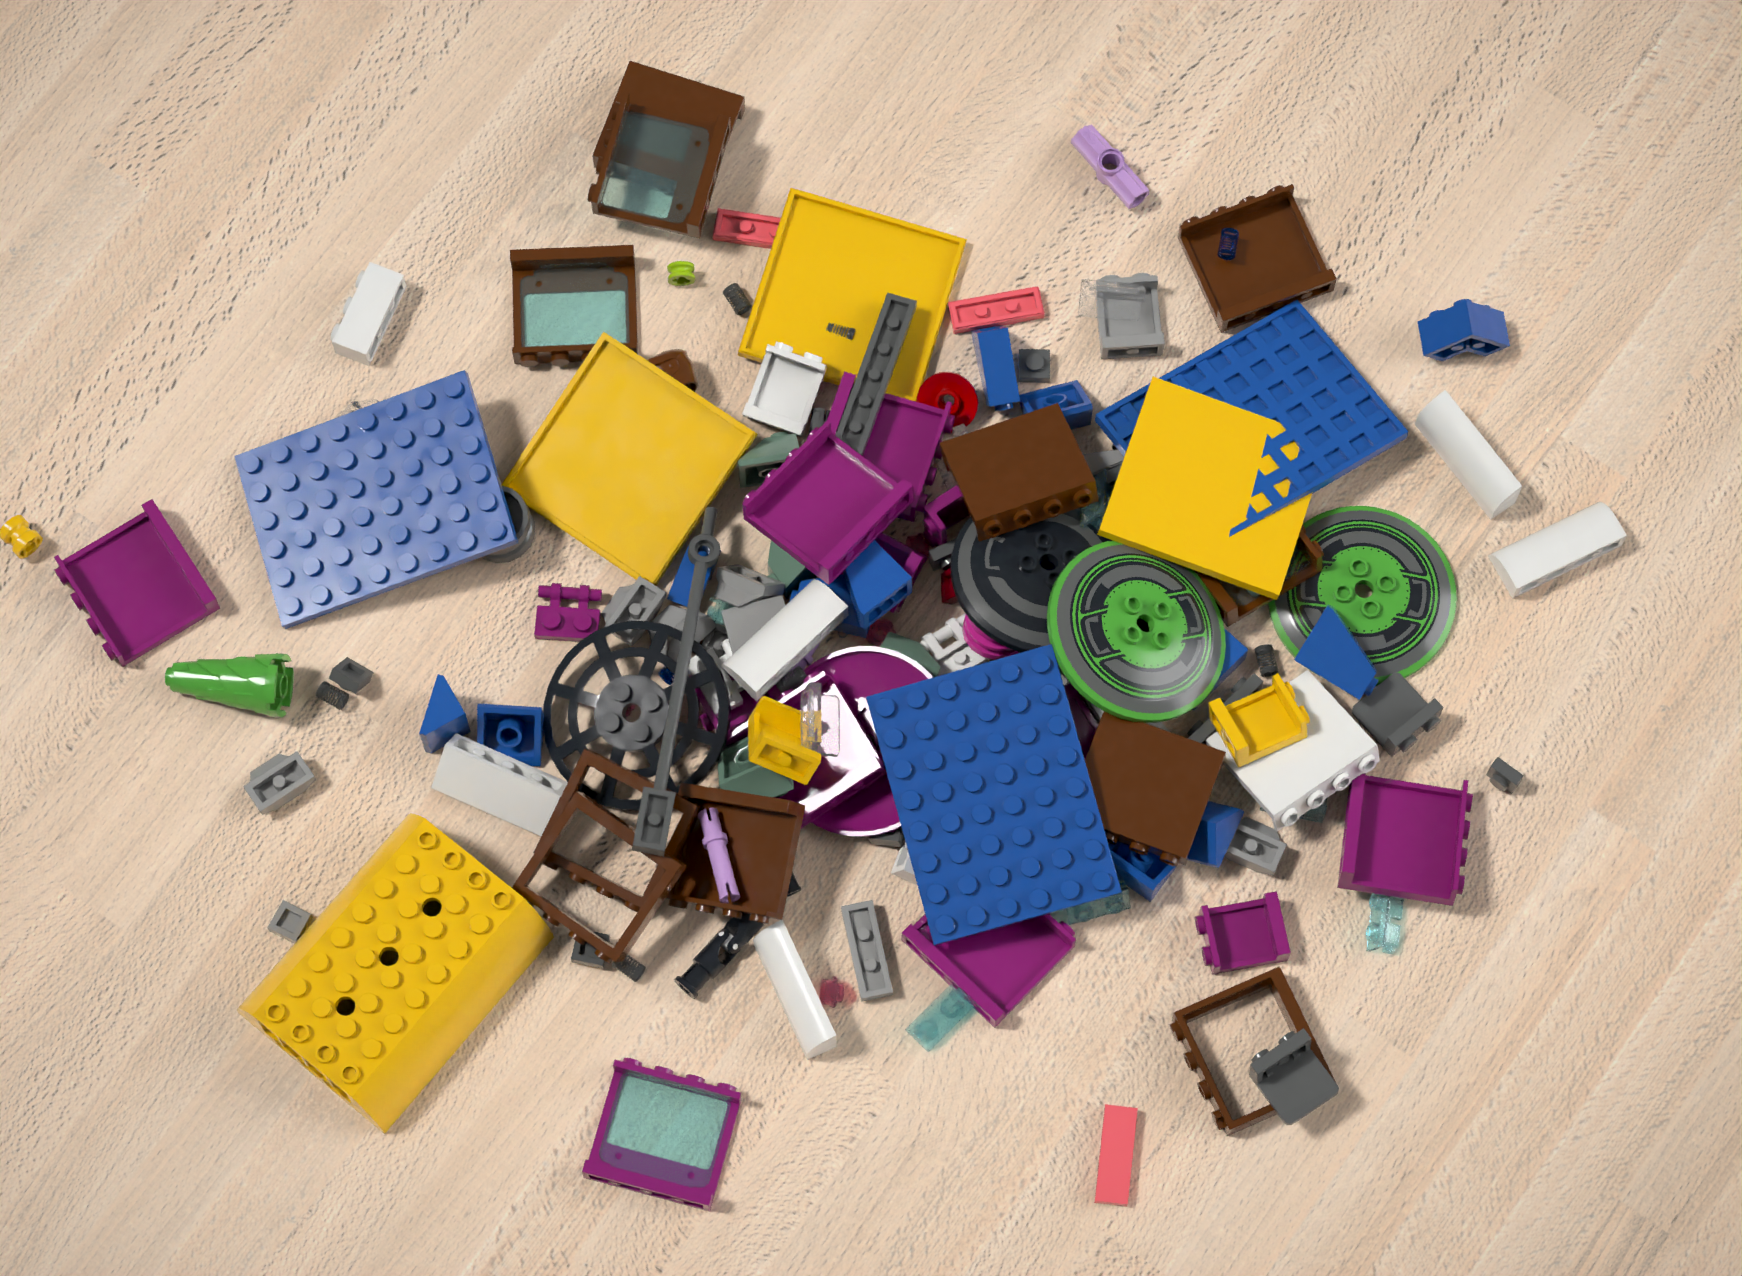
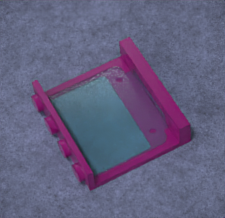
M623 1058V1061L615 1059L613 1063L614 1074L589 1159H585L582 1169L583 1177L710 1212L741 1104V1093L736 1092L737 1088L730 1084L718 1083L717 1086L706 1084L704 1078L696 1075L687 1074L686 1078L673 1075L674 1071L666 1067L655 1066L653 1070L642 1067V1062L632 1058Z

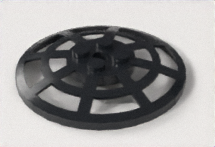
M652 621L616 623L593 632L576 644L565 655L556 668L547 688L543 704V729L551 759L567 782L572 772L566 767L563 759L577 750L581 755L584 749H588L587 744L601 736L607 743L613 746L610 760L622 765L625 752L643 751L650 767L632 771L646 778L656 776L659 753L655 745L663 739L672 685L663 689L659 684L651 680L657 662L662 663L675 674L677 662L661 652L669 636L681 642L682 631L669 625ZM630 629L656 631L649 649L628 647L611 652L605 636L614 632ZM694 640L692 651L702 660L707 670L691 677L687 675L684 694H686L688 702L687 724L682 722L678 724L677 735L682 736V739L673 751L671 767L683 757L690 747L692 740L711 746L706 758L698 769L683 782L700 785L718 763L726 745L730 729L731 706L728 688L721 670L713 657L700 643ZM594 643L599 659L594 661L583 672L575 687L558 683L572 659L585 647ZM626 657L645 658L638 675L625 676L621 675L615 660ZM604 667L610 683L604 687L599 695L584 691V687L590 678L599 669ZM712 681L716 689L719 707L718 725L715 734L697 728L699 704L695 689ZM554 695L570 700L568 724L572 738L559 747L555 745L551 726V707ZM579 703L595 707V725L581 733L577 720ZM632 705H638L641 709L639 719L635 722H628L625 717L627 708ZM605 774L601 793L590 789L583 783L578 791L606 807L624 811H639L641 799L627 800L613 797L617 779ZM669 774L667 789L678 794L680 785L676 787Z

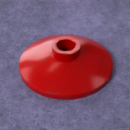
M939 372L923 382L917 393L916 402L944 410L946 406L944 396L951 395L954 398V404L951 405L950 414L955 415L951 433H955L966 428L975 418L978 410V396L973 385L965 377L954 372Z

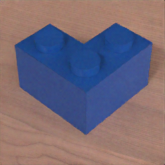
M1470 299L1458 300L1453 303L1452 307L1433 311L1429 314V317L1418 321L1423 356L1435 360L1445 361L1466 351L1486 357L1510 346L1504 312L1493 309L1489 305L1474 303Z

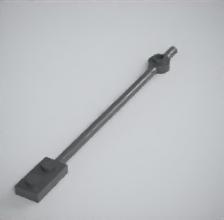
M714 507L705 508L701 534L695 536L689 543L688 558L695 565L654 787L643 788L632 851L664 856L676 794V792L666 791L706 572L708 567L713 566L718 561L720 554V544L713 537L718 510ZM700 551H705L709 555L704 557L700 556L698 553Z

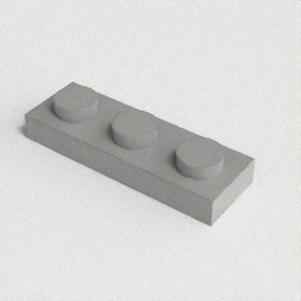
M873 900L841 906L861 1002L893 995Z

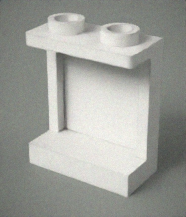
M776 341L775 346L767 344L765 356L742 415L748 419L790 434L796 433V436L802 438L827 366L821 363L822 357L805 352L804 357L792 353L793 347Z

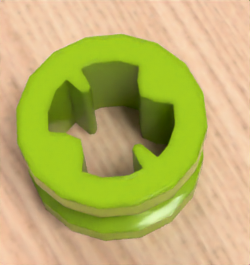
M688 261L670 263L667 266V271L670 273L668 283L675 286H686L694 283L695 275L692 273L695 270L694 264Z

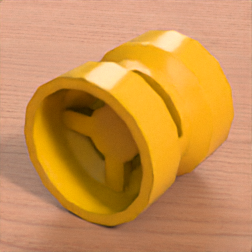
M16 515L0 528V538L6 544H11L13 546L12 551L20 559H24L38 549L43 538L36 530L28 528L29 523L22 515Z

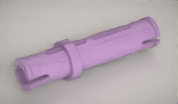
M709 808L711 820L709 821L707 811L703 809L698 813L704 834L702 843L704 849L708 850L719 893V900L721 903H729L728 890L731 901L735 902L740 898V893L737 889L726 844H728L727 835L722 832L718 810L716 808Z

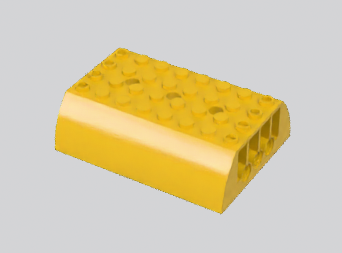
M410 813L237 1008V1012L385 1134L550 943L554 936L546 922L524 897L426 818ZM430 901L439 902L442 905L440 913L432 917L425 915L423 908L426 903ZM387 950L396 951L399 955L397 962L392 966H385L380 962L381 955ZM341 1001H353L355 1003L353 1013L347 1016L340 1015L337 1012V1006Z

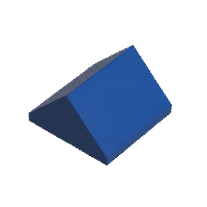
M1078 380L1019 395L1023 414L1058 403L1071 430L1091 425L1093 406Z
M439 674L437 675L419 733L425 752L431 754L443 748L456 733L465 736L471 732L463 708L445 677Z
M478 704L477 743L527 765L541 766L544 736L542 707Z
M1208 801L1187 860L1219 868L1244 811L1239 808Z
M1118 841L1117 844L1109 843L1118 880L1151 902L1177 866L1165 864L1159 860L1160 856L1149 852L1147 855L1137 854L1129 849L1130 845Z

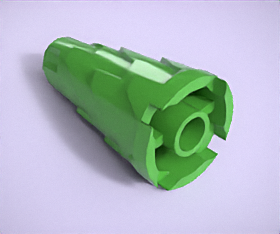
M282 653L255 654V657H236L233 659H197V661L173 663V666L168 667L166 670L165 683L176 693L196 696V699L219 702L230 707L253 710L255 713L281 718L287 713L285 710H280L281 706L290 707L293 694L294 671L291 667H285L284 662H292L288 654Z

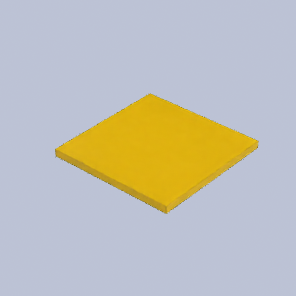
M790 188L742 337L738 356L762 363L767 344L775 346L777 341L793 347L792 353L804 357L805 352L822 357L821 363L827 366L822 381L840 385L844 371L855 374L857 377L888 292L916 300L917 307L886 393L916 402L917 393L926 376L967 239ZM829 322L834 324L831 333L826 330ZM843 325L840 335L838 336L839 330ZM849 327L848 330H847V332H846L845 337H843V336H844V333H845V331H846V328ZM850 328L856 329L852 340L846 339Z
M603 331L501 485L513 489L523 498L529 508L637 580L641 576L657 586L704 516L705 508L710 507L738 465V460L744 456L758 434Z
M1153 376L1097 535L1277 600L1312 493L1229 537L1232 528L1247 520L1246 515L1249 503L1257 513L1272 505L1263 492L1253 497L1251 496L1258 468L1264 476L1279 468L1269 454L1261 458L1267 434L1274 438L1286 430L1280 422ZM1294 441L1280 448L1290 461L1297 458L1299 447ZM1285 479L1274 485V488L1285 498L1288 496L1291 483L1288 479Z

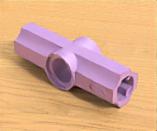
M1092 124L1084 126L1071 139V144L1096 171L1097 179L1102 184L1108 185L1128 209L1135 208L1149 195V189L1125 163L1122 152L1112 148ZM1111 163L1117 166V168L1108 170L1103 165Z

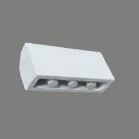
M1444 390L1422 409L1417 416L1415 426L1491 520L1515 504L1522 485L1448 392Z
M1597 502L1488 555L1513 599L1622 546L1627 535L1611 509L1605 503Z
M813 579L721 666L758 701L848 616V606L829 587L819 580Z
M456 733L444 746L431 788L542 836L568 782Z
M780 920L755 936L753 940L754 947L804 1055L809 1060L837 1047L836 1033L783 920Z

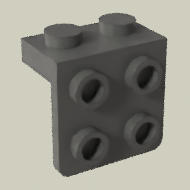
M1393 673L1373 689L1370 696L1366 695L1352 708V714L1383 749L1393 757L1400 750L1404 753L1417 742L1416 737L1424 730L1428 733L1441 722L1439 717L1444 707L1436 698L1427 703L1400 673Z
M1304 1028L1297 1033L1294 1031L1287 1033L1278 1041V1046L1270 1051L1268 1049L1260 1051L1251 1059L1252 1063L1250 1064L1249 1077L1286 1125H1293L1336 1096L1339 1091L1337 1083L1310 1049L1312 1038Z

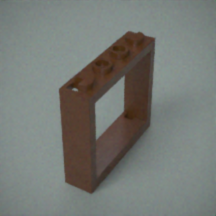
M584 749L533 853L536 852L575 792L579 791L590 766L642 793L644 787L653 788L654 781L592 750ZM676 793L673 808L683 814L665 850L678 859L698 820V813L703 809V806ZM553 850L543 863V865L557 870L560 866L570 871L568 877L578 883L585 885L586 881L597 885L596 892L610 899L617 895L626 900L624 906L635 912L639 911L666 871L657 865L643 896Z
M575 792L512 886V889L524 897L532 907L535 905L544 911L542 917L557 927L561 923L571 930L568 935L582 945L588 942L597 949L595 955L609 964L612 960L623 962L688 865L666 850L664 856L641 852L666 871L616 945L612 946L528 886L579 810L633 846L635 828L586 794Z
M1280 966L1173 1013V1023L1170 1024L1171 1032L1177 1042L1182 1041L1187 1051L1183 1053L1186 1064L1190 1071L1196 1070L1200 1082L1197 1083L1198 1089L1205 1101L1210 1100L1215 1110L1211 1112L1213 1121L1218 1130L1224 1129L1226 1136L1275 1116L1277 1113L1269 1104L1232 1120L1187 1023L1270 988L1290 1031L1297 1033L1303 1028L1312 1038L1310 1049L1334 1079Z

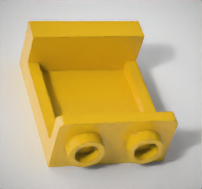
M1278 673L1272 676L1271 686L1225 706L1221 698L1208 702L1210 720L1238 768L1308 737L1307 724L1310 723L1308 713L1303 705L1298 707L1294 700L1295 693L1288 681L1284 683Z
M762 696L748 719V760L807 785L821 762V754L813 751L811 747V737L819 725V719L769 697Z

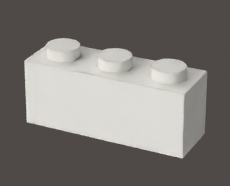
M369 262L365 271L362 270L359 273L355 285L357 290L353 298L348 297L343 308V314L345 315L341 323H337L334 326L330 337L336 354L370 366L407 287L403 274Z

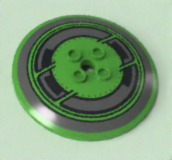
M1370 506L1336 508L1314 516L1303 523L1307 537L1311 542L1315 540L1323 550L1322 571L1282 594L1277 600L1274 599L1268 603L1274 629L1294 658L1296 657L1329 604L1335 608L1376 668L1377 672L1374 678L1379 680L1376 686L1380 685L1393 673H1400L1406 678L1425 666L1443 646L1452 627L1456 611L1457 596L1453 572L1437 542L1410 519L1386 509ZM1296 546L1285 579L1309 564ZM1360 584L1368 585L1372 590V595L1368 598H1361L1356 594L1355 587Z
M1107 541L1094 545L1078 554L1065 566L1053 585L1047 608V629L1057 663L1074 688L1099 709L1113 716L1133 722H1163L1188 713L1199 705L1214 688L1221 674L1225 659L1224 625L1215 599L1194 570L1116 541ZM1137 619L1147 622L1149 632L1141 631L1137 625Z

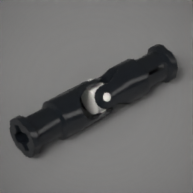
M742 913L741 919L731 918L725 927L694 957V963L681 977L677 976L674 979L675 983L688 996L695 999L698 996L697 992L709 979H714L764 924L749 920L750 914ZM722 947L725 951L718 955L719 949Z

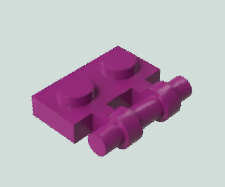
M552 583L551 586L539 585L538 598H550V606L537 605L535 639L580 642L593 632L599 630L600 609H589V601L601 602L602 589H591L590 585H580V588L562 587V583ZM561 599L579 600L578 608L560 607Z

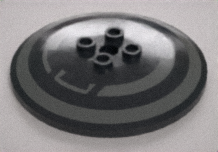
M1089 504L1088 506L1080 507L1056 517H1051L980 542L977 538L974 522L970 517L957 536L950 564L952 586L956 598L968 618L994 641L1018 652L1050 645L1047 629V608L1053 585L1065 566L1078 554L1094 545L1113 541L1097 535L1104 513ZM1050 561L1056 568L1046 570L1041 567L1040 562Z

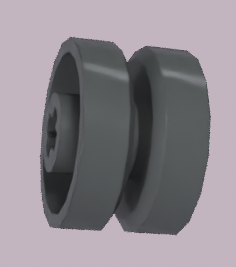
M502 486L519 543L481 557L494 563L511 562L521 557L531 547L535 536V521L523 498L513 489Z

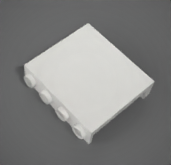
M1309 670L1289 682L1295 693L1294 700L1298 707L1304 706L1310 719V723L1307 724V738L1239 768L1218 732L1205 739L1206 745L1226 752L1224 766L1272 818L1276 832L1285 826L1293 825L1305 812L1311 808L1319 807L1327 797L1336 791L1345 789L1353 779L1362 773L1370 772L1380 762L1377 744Z

